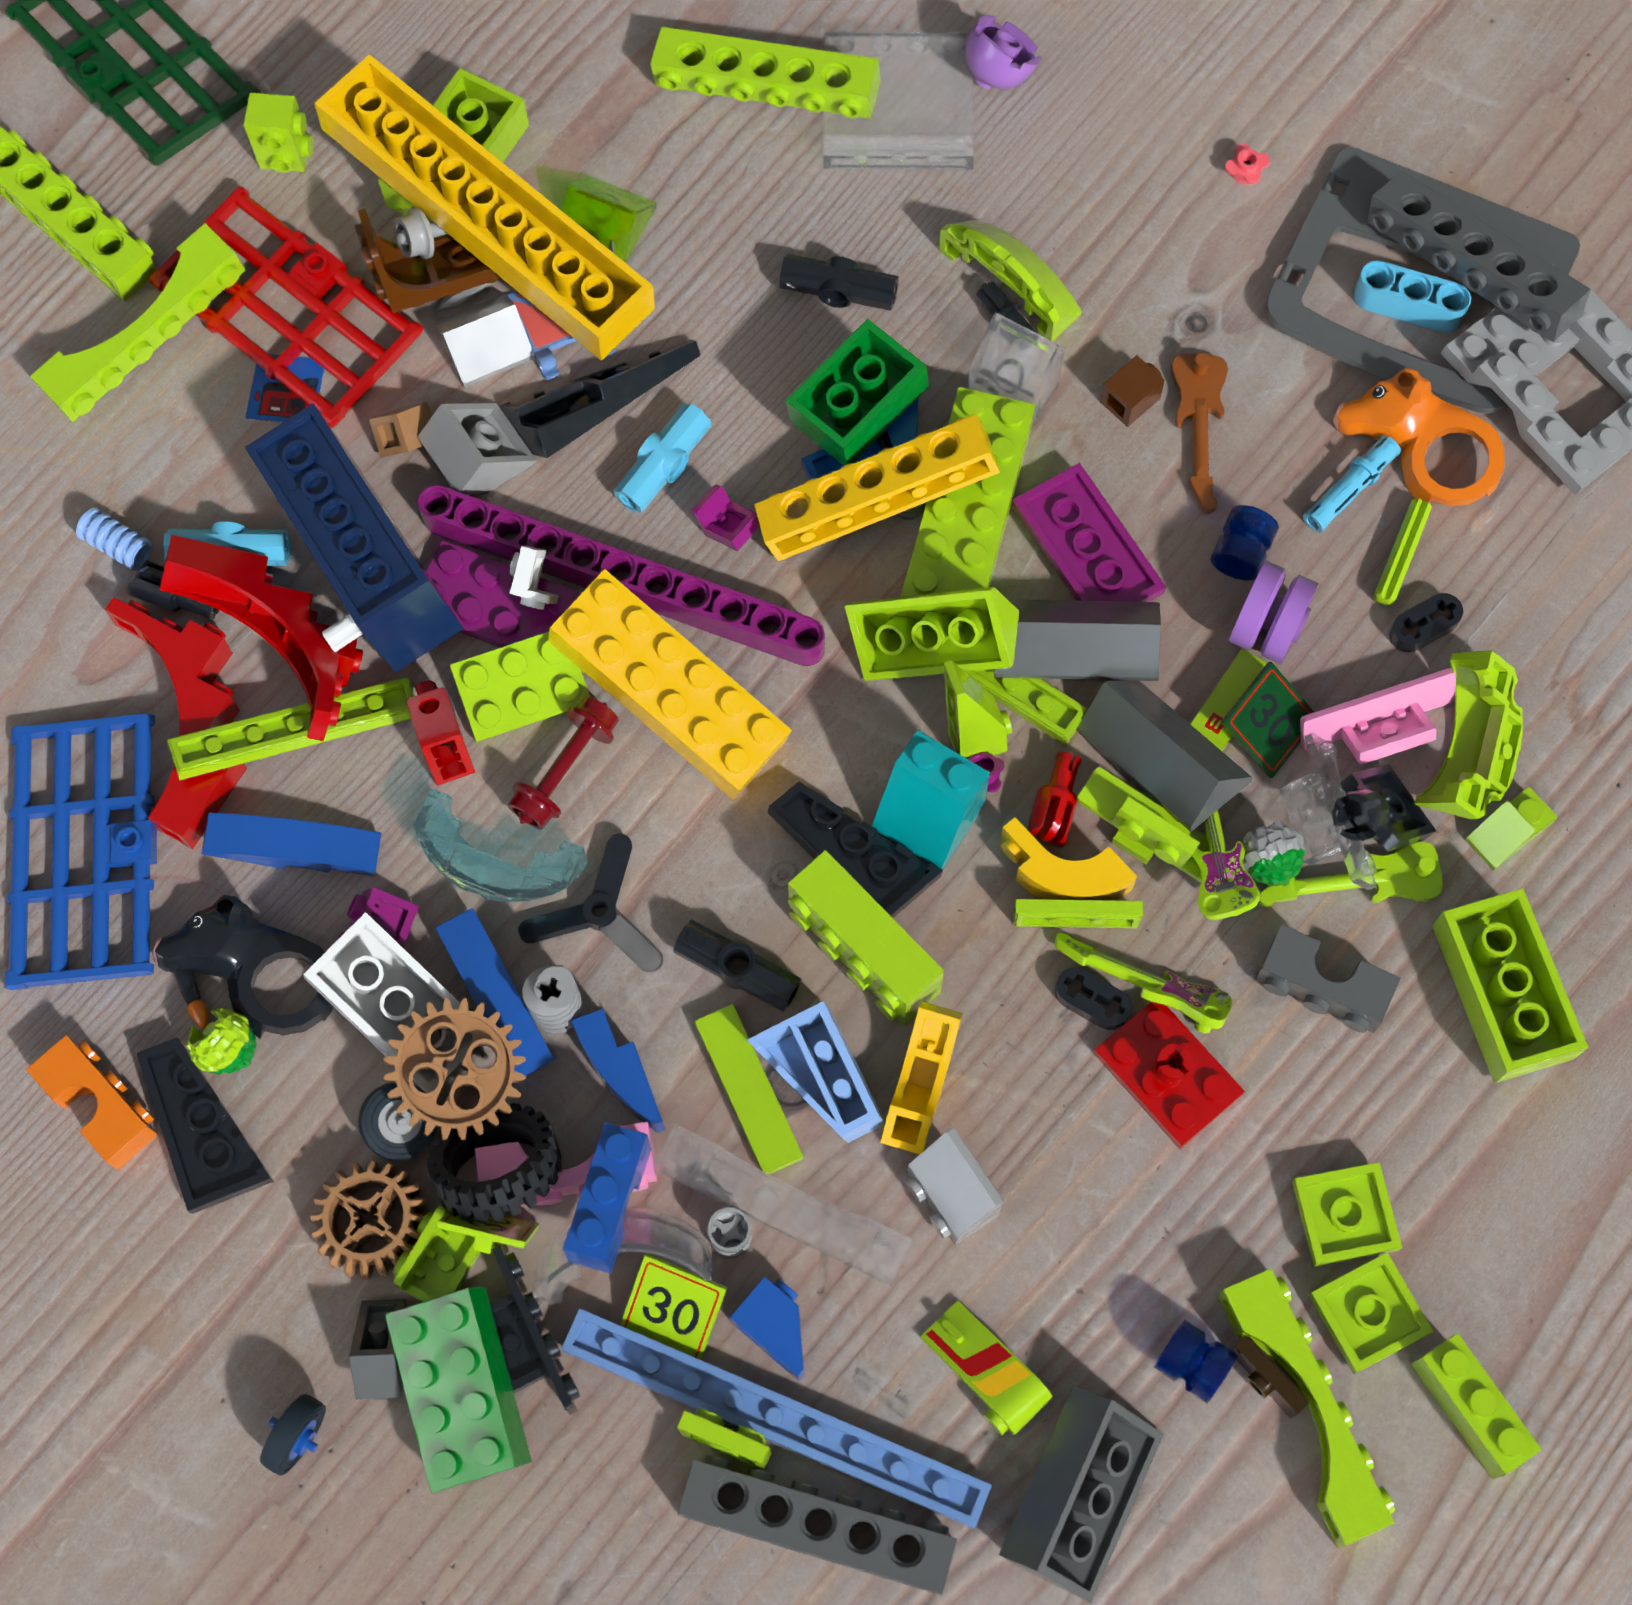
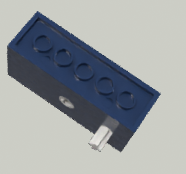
M314 403L245 447L349 612L347 616L322 631V635L334 652L364 634L394 672L397 673L464 629L360 468Z

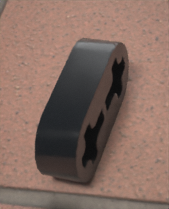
M1440 593L1432 596L1396 617L1389 631L1391 643L1403 652H1414L1452 632L1457 627L1463 616V606L1459 599L1449 593ZM1438 608L1441 611L1449 610L1451 612L1448 619L1445 616H1441L1433 621L1431 620ZM1404 625L1407 629H1413L1418 625L1422 626L1415 637L1410 634L1406 636L1401 634Z
M1078 967L1069 968L1058 977L1055 996L1058 1002L1065 1008L1106 1030H1117L1128 1022L1132 1011V1004L1128 995L1122 990ZM1075 980L1081 981V990L1090 995L1091 998L1081 993H1077L1074 998L1068 996V987L1064 983L1072 984ZM1097 999L1106 1005H1109L1112 1000L1117 1001L1120 1004L1118 1011L1123 1015L1114 1014L1111 1019L1104 1016L1106 1008L1095 1002V1000Z

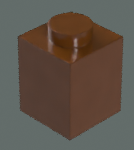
M1136 355L1103 384L1100 403L1126 427H1129L1160 400L1165 380L1156 366L1144 362Z

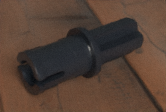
M991 281L983 284L976 295L979 301L995 318L994 324L996 327L1003 328L1021 351L1030 348L1035 344L1040 335L1020 313L1021 307L1017 303L1012 304L994 282Z

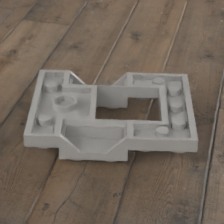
M1591 289L1583 315L1554 342L1534 332L1529 326L1496 307L1452 340L1442 350L1441 355L1468 383L1491 388L1513 410L1519 436L1575 495L1632 450V331ZM1572 348H1575L1626 401V403L1582 438L1554 410L1560 403L1559 400L1536 378V376Z

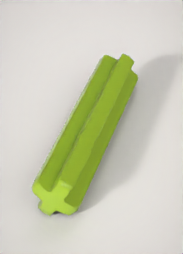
M1414 498L1411 501L1373 598L1377 603H1382L1385 606H1392L1394 604L1432 509V505L1428 501H1423L1420 498Z

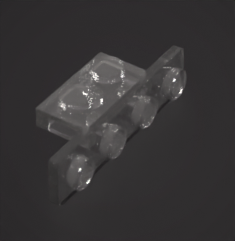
M1310 733L1304 736L1315 771L1280 788L1291 826L1298 834L1304 837L1303 845L1306 848L1303 857L1304 863L1312 865L1341 851L1352 883L1371 890L1377 887L1373 873L1376 872V866L1372 856L1365 850L1362 841H1352L1339 834L1346 829L1344 825L1335 827L1333 824L1332 812L1335 802L1338 798L1346 796L1344 789L1339 784L1344 778L1340 776L1336 764L1340 761L1338 751L1331 741H1326L1316 734Z

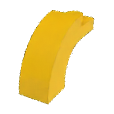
M1016 817L1002 827L1000 841L1002 842L1001 848L1012 862L1017 864L1020 861L1022 863L1018 867L1016 881L1024 889L1040 899L1114 901L1127 894L1134 887L1137 875L1109 846L1090 859L1070 861L1056 857L1048 852Z
M921 1001L880 1143L919 1155L924 1151L963 1013Z

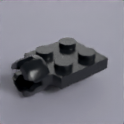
M1389 764L1351 773L1339 783L1344 789L1346 796L1338 798L1335 802L1332 817L1335 827L1344 825L1346 828L1339 833L1343 837L1352 841H1364L1374 838L1387 851L1424 841L1436 832V829L1421 808L1415 805L1414 798Z

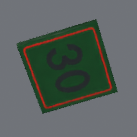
M1268 662L1221 723L1269 778H1273L1301 743V717L1314 713V711L1272 662Z

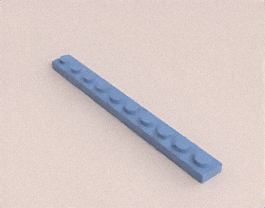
M580 1308L561 1348L562 1352L696 1410L699 1407L722 1417V1421L738 1428L741 1425L764 1435V1439L973 1529L976 1528L992 1486L987 1482Z

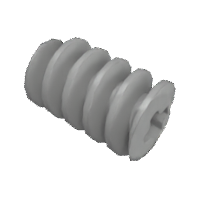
M551 965L541 967L533 971L525 980L522 989L523 1000L536 1026L542 1031L554 1035L566 1033L574 1028L571 1020L584 1016V1002L571 972L564 966Z

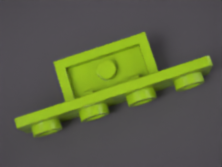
M1097 767L1077 796V802L1118 828L1129 839L1138 841L1153 851L1164 862L1173 864L1201 883V869L1192 855L1197 847L1202 852L1210 851L1207 836L1196 829L1190 832L1163 807L1108 771Z

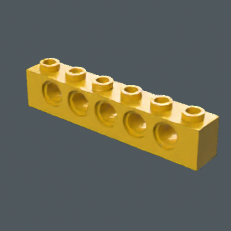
M974 414L967 418L957 419L952 424L933 432L920 434L915 439L896 447L881 450L878 454L859 462L847 464L841 469L820 478L810 479L804 484L783 493L773 494L766 500L754 504L764 543L779 562L998 474L1000 470L988 434L978 415Z

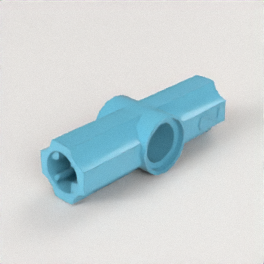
M683 403L659 434L653 433L644 441L638 452L637 462L614 489L615 497L625 507L634 513H643L667 482L673 483L679 478L688 463L690 452L711 427V420L704 412L692 403Z
M217 522L211 526V529H168V532L164 535L165 559L171 534L268 556L267 566H287L291 557L290 535L287 529H246L244 526L234 522Z

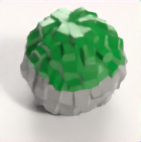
M1276 821L1268 826L1267 829L1263 826L1259 827L1256 831H1250L1240 839L1245 848L1244 867L1256 882H1262L1268 886H1286L1289 884L1290 879L1299 875L1300 868L1304 863L1303 857L1306 848L1303 845L1304 837L1298 834L1293 827H1288L1282 821Z

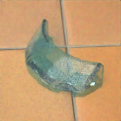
M432 788L414 823L415 832L424 853L440 874L460 889L470 891L485 899L502 902H522L544 898L568 888L588 865L584 847L566 840L560 845V850L552 854L537 851L528 869L474 849L459 834L463 825L460 820L452 815L453 800L451 796Z

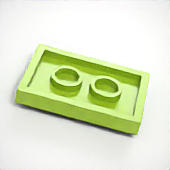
M549 632L450 664L476 742L566 713L569 707H576L585 696L591 697L582 670L548 641Z

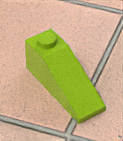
M952 660L943 662L948 734L955 752L966 759L980 752L990 753L993 756L1007 752V735L1012 734V725L1007 711H999L994 696Z

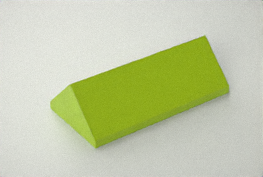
M995 587L851 602L844 606L864 681L944 674L943 662L950 660L965 672L1011 668L1014 664L1019 610Z

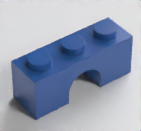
M609 1123L604 1124L563 1247L569 1262L612 1273L625 1232L623 1222L627 1204L633 1189H639L651 1152V1145L647 1134Z

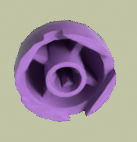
M982 15L971 30L965 45V58L968 67L973 73L974 80L980 86L987 89L992 87L1012 89L1023 84L1041 61V55L1038 57L1034 55L1038 47L1025 32L1014 24L1006 21L1002 27L993 23L996 16Z

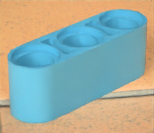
M1372 261L1363 267L1353 295L1355 303L1364 310L1446 333L1459 328L1471 303L1469 290L1459 283L1383 261ZM1369 284H1374V285L1378 286L1379 288H1374V287L1370 286ZM1407 295H1412L1417 299L1410 298ZM1445 306H1450V307H1452L1454 310L1448 309V308H1446Z

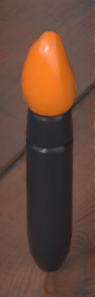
M191 970L173 972L181 994L188 1005L187 1012L201 1030H204L209 1024V1011L206 1004L201 1000L199 989Z

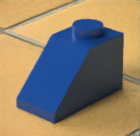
M764 1277L730 1317L731 1323L799 1381L804 1375L799 1305L794 1302L798 1295L782 1280L777 1279L773 1284Z

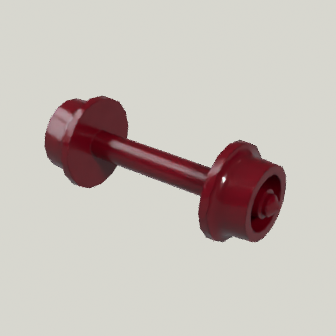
M585 696L576 707H569L566 715L578 729L536 788L519 781L514 784L513 789L515 793L508 803V808L519 817L520 824L527 823L542 830L552 818L557 819L562 814L561 810L549 799L555 788L591 737L605 744H610L614 740L612 732L619 722V718L607 707L606 702L602 703L597 699Z

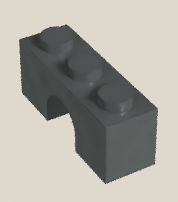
M1281 924L1255 980L1264 983L1263 987L1275 995L1285 997L1288 994L1302 1000L1303 1006L1312 1012L1323 1015L1328 1012L1343 1019L1342 1023L1354 1031L1365 1033L1368 1030L1374 1033L1384 1019L1401 977L1360 960L1347 981H1328L1319 974L1315 966V955L1321 941Z

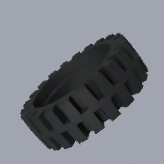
M511 1103L512 1111L510 1114L503 1113L498 1109L495 1112L499 1121V1125L496 1127L491 1125L486 1119L482 1121L483 1134L480 1136L470 1126L467 1127L465 1140H460L456 1129L450 1130L446 1140H442L441 1133L435 1138L437 1145H431L429 1149L430 1157L427 1158L428 1173L441 1205L444 1209L447 1208L449 1214L454 1217L459 1214L462 1220L469 1222L473 1216L477 1222H487L489 1215L493 1216L494 1221L504 1219V1212L510 1210L512 1216L522 1213L521 1205L525 1204L531 1208L538 1203L536 1195L545 1197L550 1192L549 1185H555L559 1179L557 1172H561L562 1157L553 1129L543 1113L540 1111L536 1113L534 1108L528 1105L522 1109L520 1104ZM509 1142L525 1143L534 1147L529 1157L522 1164L499 1178L481 1182L462 1181L456 1178L461 1167L475 1155V1148Z

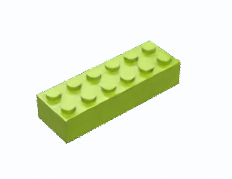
M958 387L948 425L957 419L977 414L988 434L1000 473L926 503L901 597L990 587L1029 441L1036 404Z

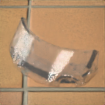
M636 1207L626 1209L623 1222L625 1232L618 1253L641 1252L668 1258L669 1263L698 1274L703 1280L714 1281L711 1242L699 1231L679 1218L661 1211ZM570 1226L557 1235L536 1259L534 1298L540 1305L562 1303L563 1291L572 1281L582 1280V1265L569 1262L563 1251Z

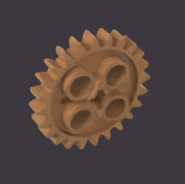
M445 998L443 1009L439 1012L429 1002L426 1004L427 1016L425 1018H422L415 1011L411 1012L410 1016L414 1024L412 1028L403 1024L397 1026V1029L404 1037L402 1041L390 1039L388 1045L397 1051V1056L384 1057L383 1062L395 1067V1071L384 1075L383 1081L396 1082L397 1087L392 1089L387 1094L388 1099L401 1097L403 1102L397 1108L396 1113L401 1114L410 1110L413 1113L409 1122L410 1127L416 1125L420 1120L426 1122L424 1135L426 1136L432 1132L435 1126L441 1128L442 1140L447 1139L451 1129H456L460 1140H465L467 1127L470 1126L480 1136L483 1134L482 1121L486 1119L491 1125L496 1127L499 1125L495 1114L497 1109L507 1114H510L512 1111L505 1099L507 1097L520 1098L521 1093L512 1087V1083L524 1081L526 1076L515 1072L514 1067L524 1063L526 1057L513 1056L512 1051L522 1042L521 1040L508 1041L506 1036L513 1026L509 1024L499 1029L496 1023L500 1013L497 1011L487 1019L483 1016L485 1004L482 1002L474 1012L468 1011L467 998H463L459 1009H453L449 998ZM439 1029H446L452 1032L455 1037L453 1049L447 1052H440L434 1049L430 1040L433 1032ZM471 1033L473 1038L461 1063V1068L467 1071L466 1076L458 1075L455 1078L444 1105L440 1106L436 1103V1100L448 1075V1070L442 1067L444 1062H453L464 1035ZM478 1046H488L495 1053V1064L487 1069L475 1066L471 1059L473 1049ZM422 1069L433 1071L438 1078L436 1089L429 1093L418 1091L413 1085V1076L416 1072ZM461 1086H470L475 1089L478 1094L477 1105L469 1110L459 1108L454 1102L455 1090Z

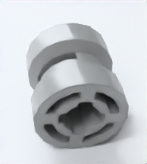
M725 1207L712 1215L708 1223V1237L713 1249L721 1256L733 1258L744 1254L750 1248L753 1240L752 1228L744 1212L734 1207Z

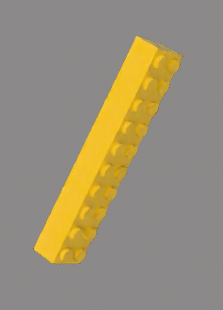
M370 54L314 103L321 128L324 132L411 204L420 208L429 219L601 361L655 310L654 289L650 282Z

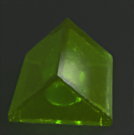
M588 176L568 184L562 211L605 247L608 248L610 240H614L615 255L626 263L657 208V204L654 201Z

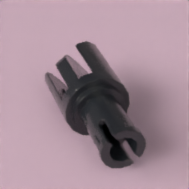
M149 560L145 561L143 567L139 569L135 578L127 586L126 591L130 596L171 612L184 608L213 620L216 617L215 614L218 615L220 611L199 601L160 591L164 566Z

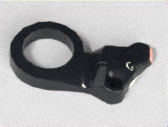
M223 895L212 906L196 912L178 931L159 938L155 943L153 961L166 972L191 970L225 978L228 983L229 998L233 1011L247 1017L248 1024L253 1030V1035L261 1039L264 1032L279 1035L305 1032L320 1021H325L334 1008L319 992H317L316 997L308 1007L294 1014L279 1015L271 1013L258 1004L254 997L253 988L258 974L266 965L277 959L294 958L303 960L312 966L325 951L320 946L304 938L257 921L253 917L251 909L236 896Z

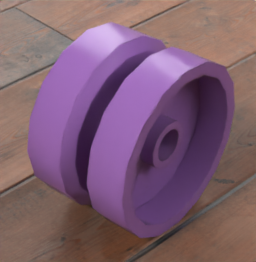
M1265 560L1236 621L1229 642L1248 650L1255 645L1262 629L1269 631L1261 648L1262 656L1282 664L1292 641L1297 642L1311 611L1309 604L1319 583L1299 575L1291 582L1286 595H1280L1279 591L1286 577L1285 568Z

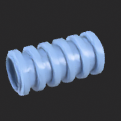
M91 508L87 510L78 521L76 527L78 538L86 541L93 547L96 546L99 551L106 552V555L115 558L121 564H125L127 568L137 570L149 559L152 551L151 541L146 537H142L138 532L132 531L128 526L122 525L118 520L112 519L108 514H103L100 509Z

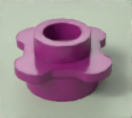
M980 752L968 758V760L990 772L987 791H998L1001 788L1000 772L1005 769L1004 762L1000 758H996L986 752Z

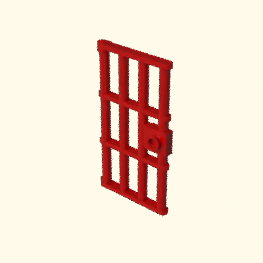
M242 186L238 187L202 223V225L206 223L230 248L258 270L244 285L237 281L231 287L224 289L232 297L218 312L208 306L204 311L195 315L207 324L206 328L211 333H219L262 367L269 379L272 381L277 379L308 405L314 403L331 428L335 427L345 417L347 412L423 332L424 327L417 321L412 323L399 312L393 313L388 303L384 300L380 301L379 296L364 286L365 281L359 276L353 277L347 272L348 270L341 260L316 242L314 245H311L306 241V235L299 230L295 232L249 197V191ZM238 208L242 209L284 242L270 258L266 257L224 224ZM178 250L162 266H159L149 278V283L160 292L166 287L180 258ZM297 252L302 258L287 273L281 266ZM269 279L317 315L303 332L255 295ZM337 283L343 290L329 304L320 299ZM354 297L401 333L399 338L387 350L340 314ZM243 306L291 342L277 359L228 322ZM328 325L376 361L361 378L313 341ZM302 352L349 388L348 392L335 405L288 369L290 364Z

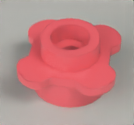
M1239 144L1235 148L1233 159L1226 162L1225 170L1239 183L1255 184L1260 180L1261 170L1269 165L1270 158L1266 153H1258L1250 149V146L1247 144Z

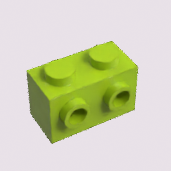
M250 93L244 128L260 169H270L281 173L291 171L305 172L307 157L313 156L314 139L313 135L307 132L306 115L304 112H300L296 97Z

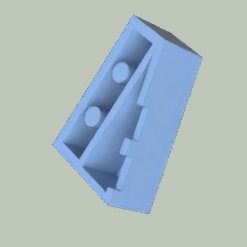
M824 1001L747 1039L846 1142L849 1143L885 1125L886 1121L835 1016Z

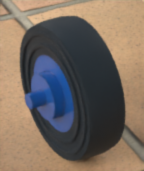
M302 1394L285 1410L279 1419L273 1416L268 1423L273 1429L261 1452L260 1463L273 1473L282 1476L294 1467L307 1450L315 1452L318 1444L313 1442L323 1422L326 1406L313 1396Z

